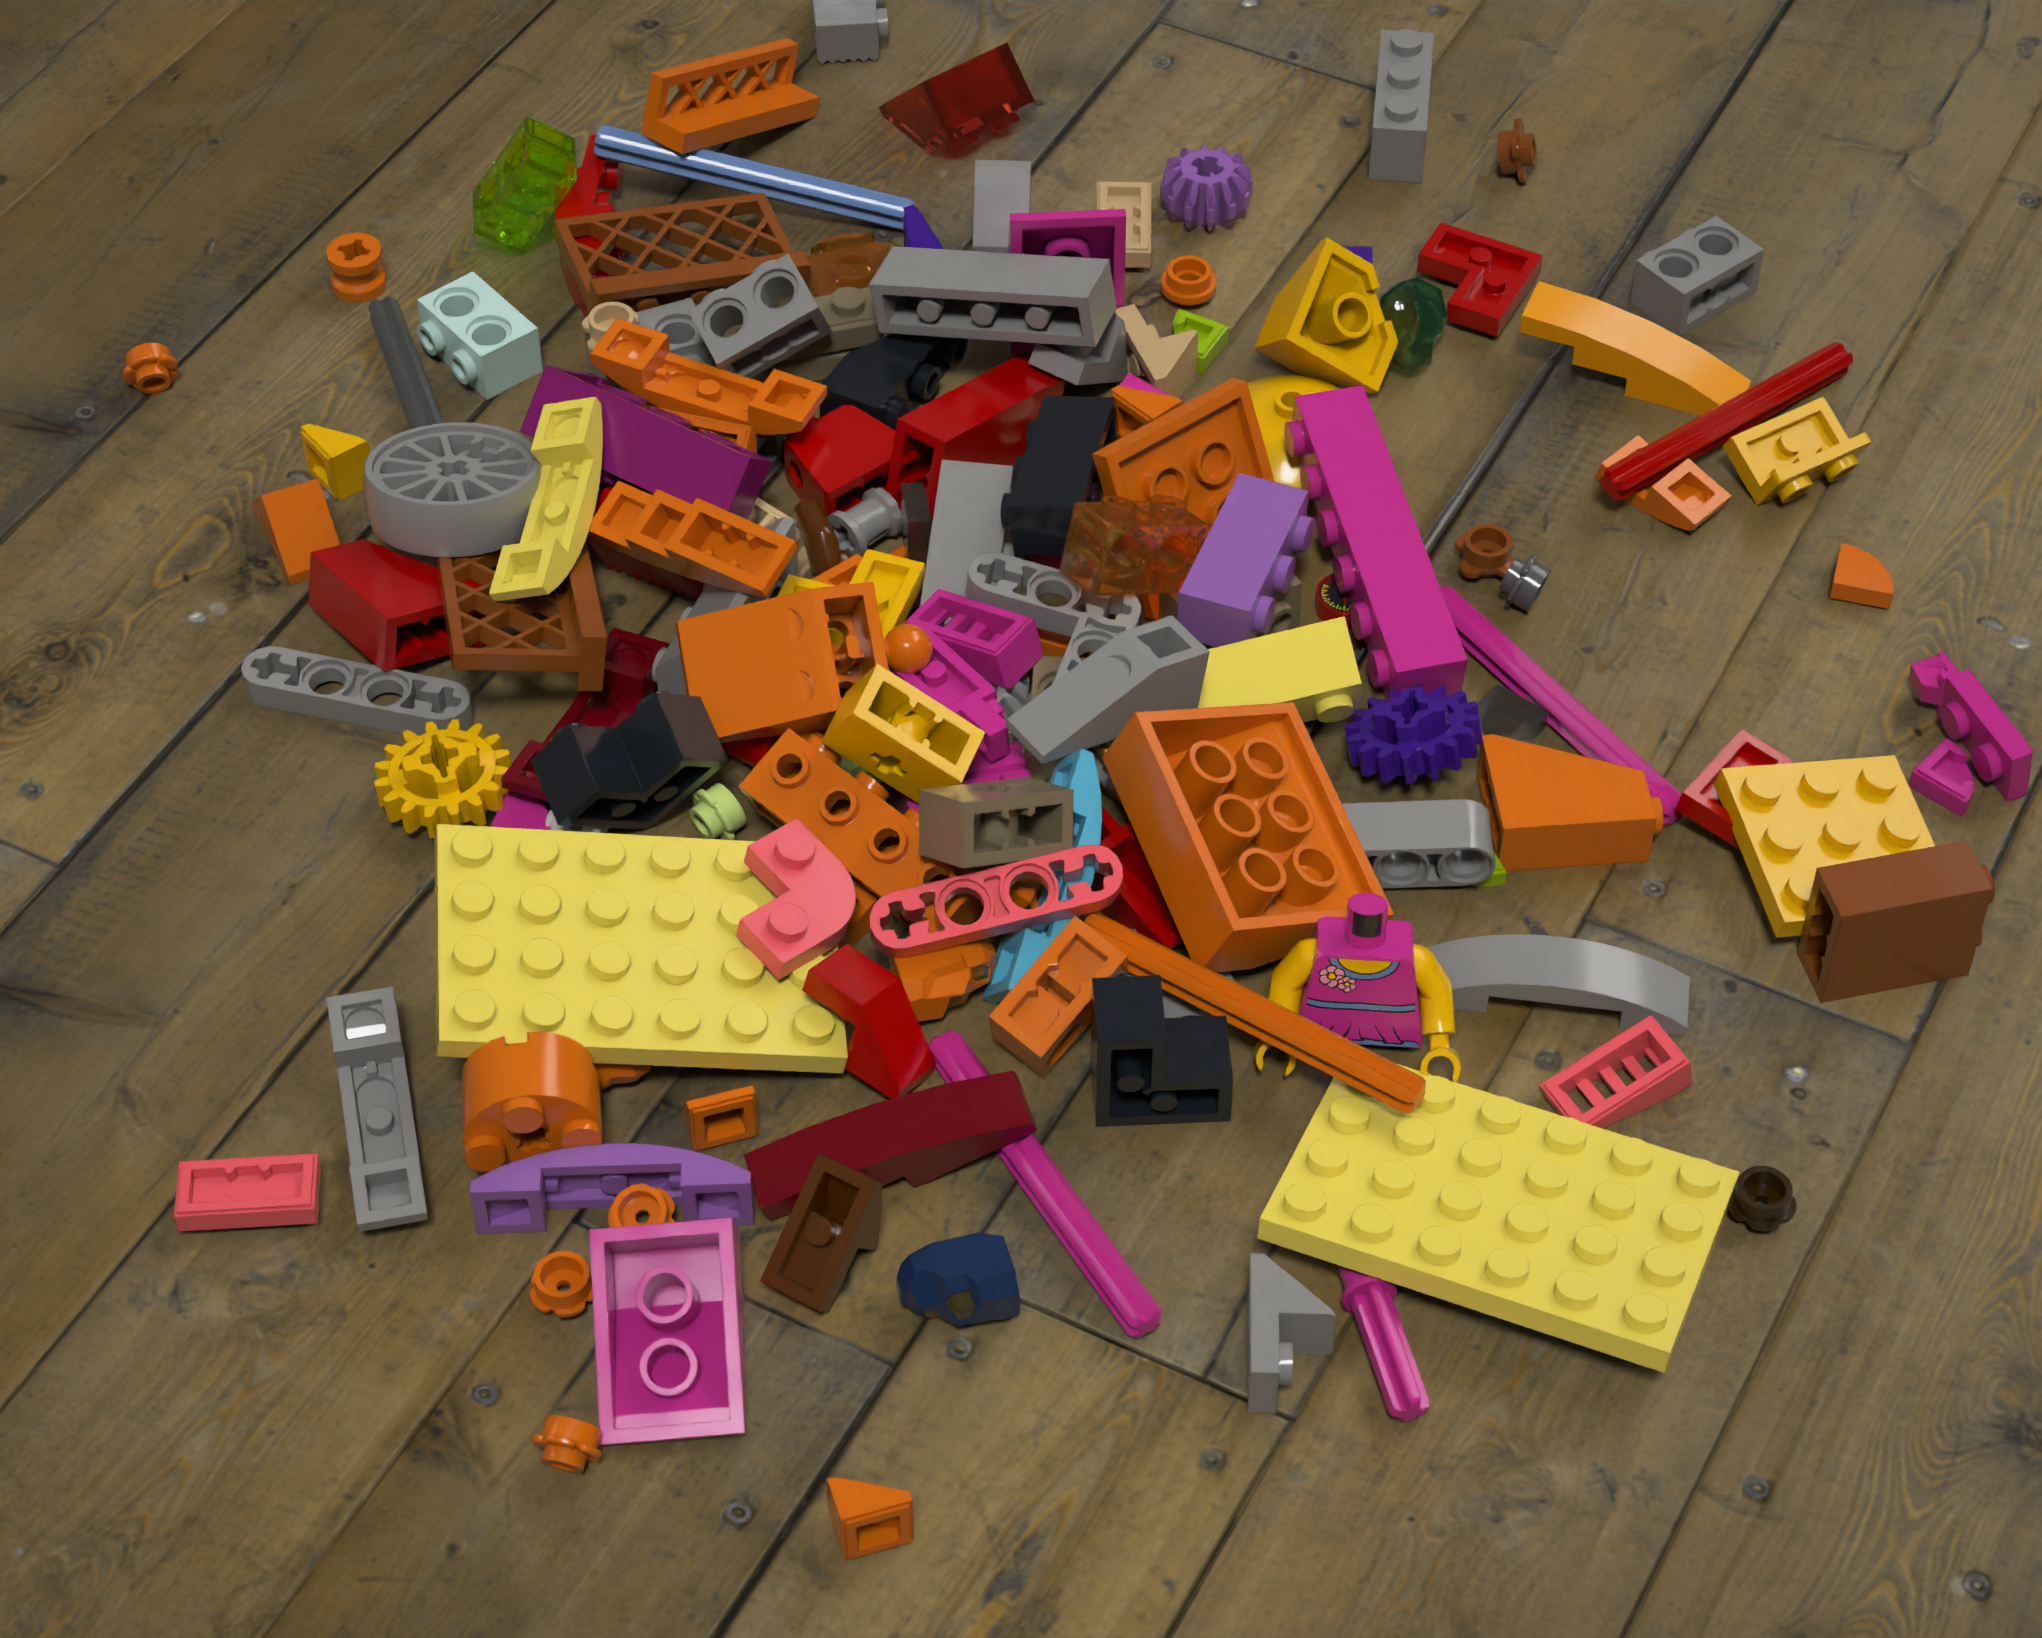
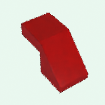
M845 944L808 970L802 991L855 1025L847 1050L848 1059L845 1069L890 1099L907 1094L933 1074L936 1066L935 1059L899 977L849 944Z

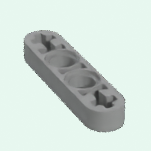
M274 646L259 648L253 651L243 660L241 667L248 698L253 703L263 707L399 734L409 730L417 736L426 733V722L433 721L438 730L447 729L452 719H459L461 730L467 731L472 727L474 720L468 689L452 680L396 669L383 672L376 665ZM328 681H337L344 684L341 690L328 695L318 694L313 691L316 686ZM390 692L402 696L399 701L388 706H378L371 703L374 697L382 693Z

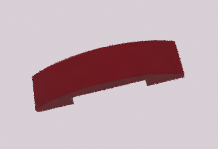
M613 628L607 636L602 691H581L543 743L530 739L502 776V788L548 802L531 759L551 742L550 738L554 732L566 725L584 723L586 726L618 727L636 711L635 707L641 699L654 692L657 683L652 681L654 659L662 647L668 648L670 644Z

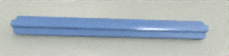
M609 125L600 126L595 138L594 154L600 158L748 194L764 192L766 198L901 231H903L904 207L914 205L912 199L707 149L680 154L641 133Z

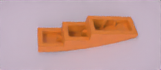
M617 481L593 517L588 532L595 542L645 563L710 585L761 597L768 595L799 548L795 540L699 498H696L693 504H690L657 489L653 495H650L621 481Z

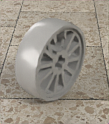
M468 422L421 426L398 433L384 440L368 455L363 474L365 511L372 531L378 538L394 548L432 557L481 555L501 550L504 545L520 542L531 501L539 486L542 469L541 464L530 451L532 442L521 434L506 428Z

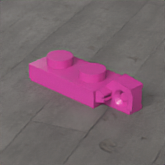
M924 623L919 625L920 628L926 631L932 641L933 653L930 662L917 673H899L890 667L889 671L983 730L985 734L976 752L990 763L1010 753L1009 729L1006 727V721L1003 719L1004 709L997 701V690Z
M1939 652L1930 658L1911 663L1909 681L1919 700L1935 705L1937 715L1940 716L1945 732L1952 740L1959 739L1971 754L1979 776L1985 782H1992L2007 802L2026 795L2033 749L1969 669L1959 672L1944 652Z

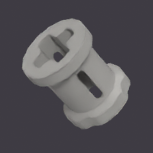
M880 487L877 489L870 488L864 492L862 501L846 512L838 510L827 516L837 536L839 550H846L851 556L858 553L863 557L868 546L883 536H896L904 528V517L896 500L890 493Z

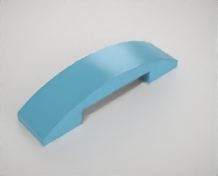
M1081 748L1056 761L1049 782L1074 790L1073 848L1084 845H1100L1102 805L1098 771L1093 753ZM1088 864L1083 866L1082 877L1067 883L1062 881V870L1053 871L1058 880V900H1068L1066 896L1068 885L1088 882L1091 887L1095 874L1094 865ZM1044 885L1037 907L1041 906L1048 896ZM1073 917L1030 927V929L1025 928L1002 938L997 950L996 967L992 973L991 981L987 983L983 1000L992 1004L1001 1002Z

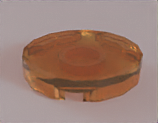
M862 232L840 233L820 240L811 247V254L807 256L811 264L808 288L813 297L832 294L835 290L842 287H855L858 289L870 287L871 280L893 246L898 247V245L887 240L886 246L875 242L874 235Z

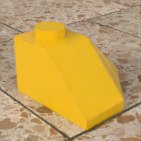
M1328 237L1322 239L1274 298L1254 349L1301 376L1319 379L1344 387L1363 385L1365 392L1377 393L1397 347L1398 339L1392 321H1385L1375 291L1376 288L1380 287L1373 264Z

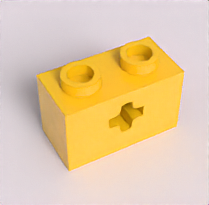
M877 663L845 693L821 742L919 803V789L954 786L962 783L985 732Z

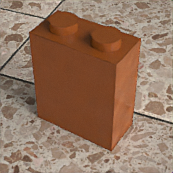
M1967 840L1816 868L1797 955L1820 1003L1969 975L1976 947L1980 946L1982 942V926L1988 904H1991L1994 900L1995 888L1992 875L1985 865L1979 864Z

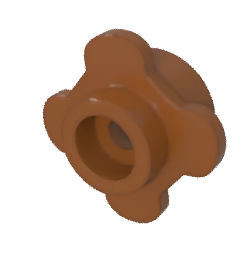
M1521 118L1514 119V130L1498 133L1497 152L1502 173L1504 175L1517 173L1518 180L1522 184L1528 181V166L1537 165L1538 151L1534 134H1525L1523 121Z
M1479 524L1470 528L1466 534L1460 535L1455 542V549L1462 554V561L1459 564L1460 573L1472 579L1479 577L1488 579L1498 575L1504 577L1514 561L1511 555L1514 539L1507 530L1498 525Z

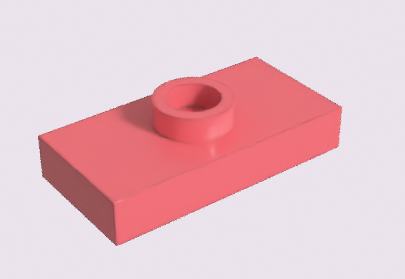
M318 1153L179 1161L174 1210L177 1231L318 1223L321 1176Z

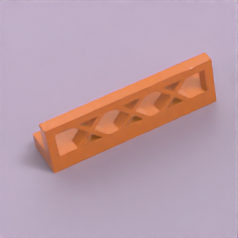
M785 38L651 72L641 134L680 154H685L816 117L820 97L792 84L799 43ZM777 60L774 77L772 80L767 81L764 76ZM745 67L747 73L733 90L732 83ZM711 76L713 82L699 99L697 93ZM677 85L679 91L666 107L669 87Z

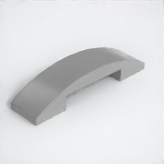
M1535 934L1477 936L1447 941L1427 947L1432 951L1451 981L1453 1006L1456 1010L1487 1013L1489 996L1620 1011V1029H1629L1652 1015L1667 1034L1686 1036L1690 977L1673 967L1636 952L1588 940Z
M394 987L326 997L333 1052L338 1071L358 1231L362 1232L428 1220L417 1132Z

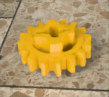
M452 719L447 729L438 730L433 721L426 722V733L417 736L409 730L402 732L405 743L402 747L387 744L384 747L387 761L376 762L374 766L377 776L374 784L380 807H385L387 820L390 823L402 819L406 833L411 834L422 825L427 826L429 838H435L437 824L463 825V823L472 821L478 826H484L487 824L484 812L487 809L495 812L502 810L505 806L502 795L512 792L502 788L501 785L502 776L512 764L509 749H503L501 737L498 734L485 737L483 725L480 723H476L467 731L461 730L459 719Z

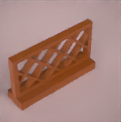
M764 192L554 219L552 233L587 306L586 317L589 316L590 311L594 307L605 302L624 303L631 307L634 312L691 298L695 306H697L709 293L718 289H727L751 275L752 271L760 264L770 260H778L788 253L808 287L811 264L804 250L794 252ZM755 213L760 223L753 229L731 218L733 216ZM694 221L709 227V229L701 236L679 225ZM642 228L657 235L648 243L627 234L628 230ZM721 232L744 242V244L737 251L714 240ZM590 235L604 242L595 250L576 242L573 237ZM669 239L692 250L684 258L662 247ZM616 246L639 257L633 265L609 256V254ZM755 247L773 254L758 257L749 256ZM703 254L721 261L707 264L697 263ZM650 262L668 268L648 272L644 270ZM597 269L614 275L597 279L592 278Z
M586 541L573 568L555 590L548 595L512 599L515 602L510 605L501 601L494 602L489 595L495 571L491 568L497 566L501 550L477 555L471 559L467 557H436L452 670L574 672L577 691H602L607 634ZM472 580L482 586L473 589L463 584V582ZM476 610L487 617L479 620L467 613ZM537 611L549 618L541 621L530 616V614ZM509 626L521 633L512 636L501 629ZM481 641L493 648H472L469 646ZM543 642L555 649H539L535 646Z

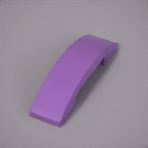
M638 1143L584 1145L536 1154L491 1170L470 1181V1198L477 1234L546 1232L548 1209L611 1207L616 1196L622 1190L639 1183H645L655 1189L662 1188L668 1192L675 1205H683L684 1221L732 1218L736 1226L754 1225L751 1172L710 1155L675 1147Z

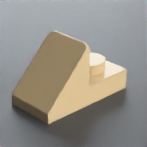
M1135 304L1117 308L1114 314L1121 317L1125 323L1126 375L1129 372L1161 391L1180 398L1197 370L1198 332L1190 330L1159 338L1155 326L1145 323Z

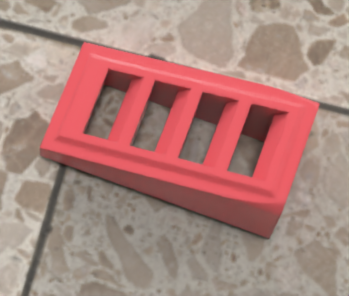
M1650 1015L1539 1086L1542 1094L1559 1115L1571 1117L1580 1122L1603 1129L1672 1097L1693 1084L1690 1061L1654 1017ZM1645 1057L1656 1067L1648 1073L1638 1062ZM1625 1068L1635 1081L1626 1086L1615 1071ZM1602 1078L1614 1094L1605 1100L1592 1084L1593 1081ZM1579 1088L1593 1108L1582 1113L1567 1093Z

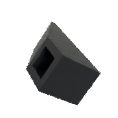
M890 334L847 353L821 383L827 386V396L820 404V417L843 405H854L896 431L898 418L917 409L924 399H930L935 394L940 380L951 366H957L962 361L967 350L968 339Z

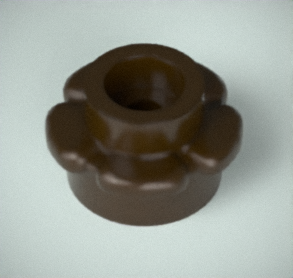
M1769 1166L1748 1168L1738 1177L1728 1209L1736 1220L1743 1221V1223L1754 1230H1776L1780 1222H1789L1796 1212V1200L1792 1197V1184L1785 1174ZM1756 1202H1763V1203H1765V1204H1767V1205L1759 1204V1203H1756Z

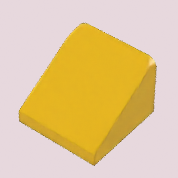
M309 423L302 426L300 434L307 471L315 479L318 478L320 484L339 501L363 490L365 461L370 454L368 442L358 436Z

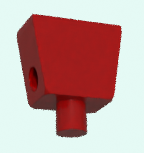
M843 405L818 419L813 415L802 431L783 434L786 437L783 445L785 476L788 484L801 501L805 499L817 500L821 504L826 516L838 510L846 512L860 503L864 492L870 488L877 489L880 487L886 490L896 431L854 405Z

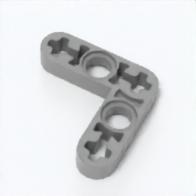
M996 552L983 553L975 557L968 566L965 589L967 598L1034 618L1037 628L1071 637L1053 683L1082 662L1079 658L1080 655L1086 652H1095L1120 632L1137 627L1139 624L1141 604L1132 592L1122 587ZM991 580L998 581L997 585H990ZM1021 587L1027 588L1026 595L1020 594ZM1044 593H1056L1063 596L1068 603L1063 606L1053 607L1043 604L1037 597ZM1080 604L1086 605L1085 612L1079 611ZM1108 614L1117 615L1115 620L1107 618Z

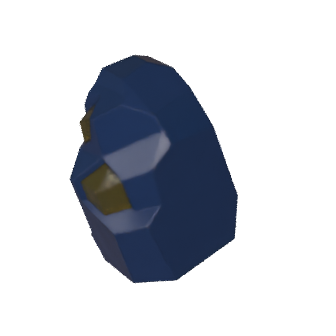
M974 1233L930 1243L910 1254L900 1264L896 1277L900 1302L919 1315L942 1317L945 1321L954 1325L963 1326L992 1320L1003 1321L1020 1314V1294L1015 1268L1004 1236Z

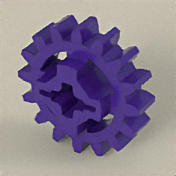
M1421 684L1404 688L1402 693L1397 689L1389 690L1390 698L1384 701L1371 697L1367 699L1369 710H1354L1352 714L1353 722L1345 724L1344 727L1351 765H1360L1361 774L1365 777L1380 772L1381 782L1388 783L1396 776H1403L1406 784H1413L1415 780L1426 779V775L1432 780L1439 779V770L1444 767L1458 771L1462 768L1460 758H1475L1478 755L1476 745L1481 743V736L1483 735L1476 701L1467 702L1466 693L1463 691L1448 696L1446 686L1443 685L1438 686L1432 692H1425Z

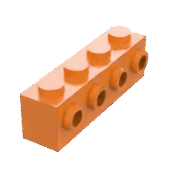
M788 728L739 785L750 805L780 828L798 818L843 864L852 880L878 899L891 892L987 869L986 866L960 868L919 855V813L908 808L904 814H901L889 805L886 800L890 795L884 787L863 771H860L855 778L837 765L842 759L840 755L821 742L822 739L814 734L806 741ZM967 893L951 897L945 906L948 918L960 925H970L983 910L980 900ZM934 901L924 903L926 906V917L910 921L904 919L902 911L890 913L908 928L913 923L929 920V932L935 933L940 931L935 922Z

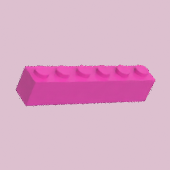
M1360 385L1295 396L1292 421L1286 422L1284 425L1286 448L1291 457L1298 456L1301 464V487L1304 490H1308V501H1314L1318 511L1316 522L1320 542L1324 547L1331 546L1335 557L1333 560V573L1336 586L1340 593L1348 592L1353 602L1350 606L1351 626L1356 639H1364L1369 651L1367 654V666L1373 686H1382L1386 699L1390 698L1389 690L1397 689L1402 693V689L1420 684L1424 687L1425 692H1432L1440 685L1446 686L1448 696L1462 691L1468 659L1364 386Z

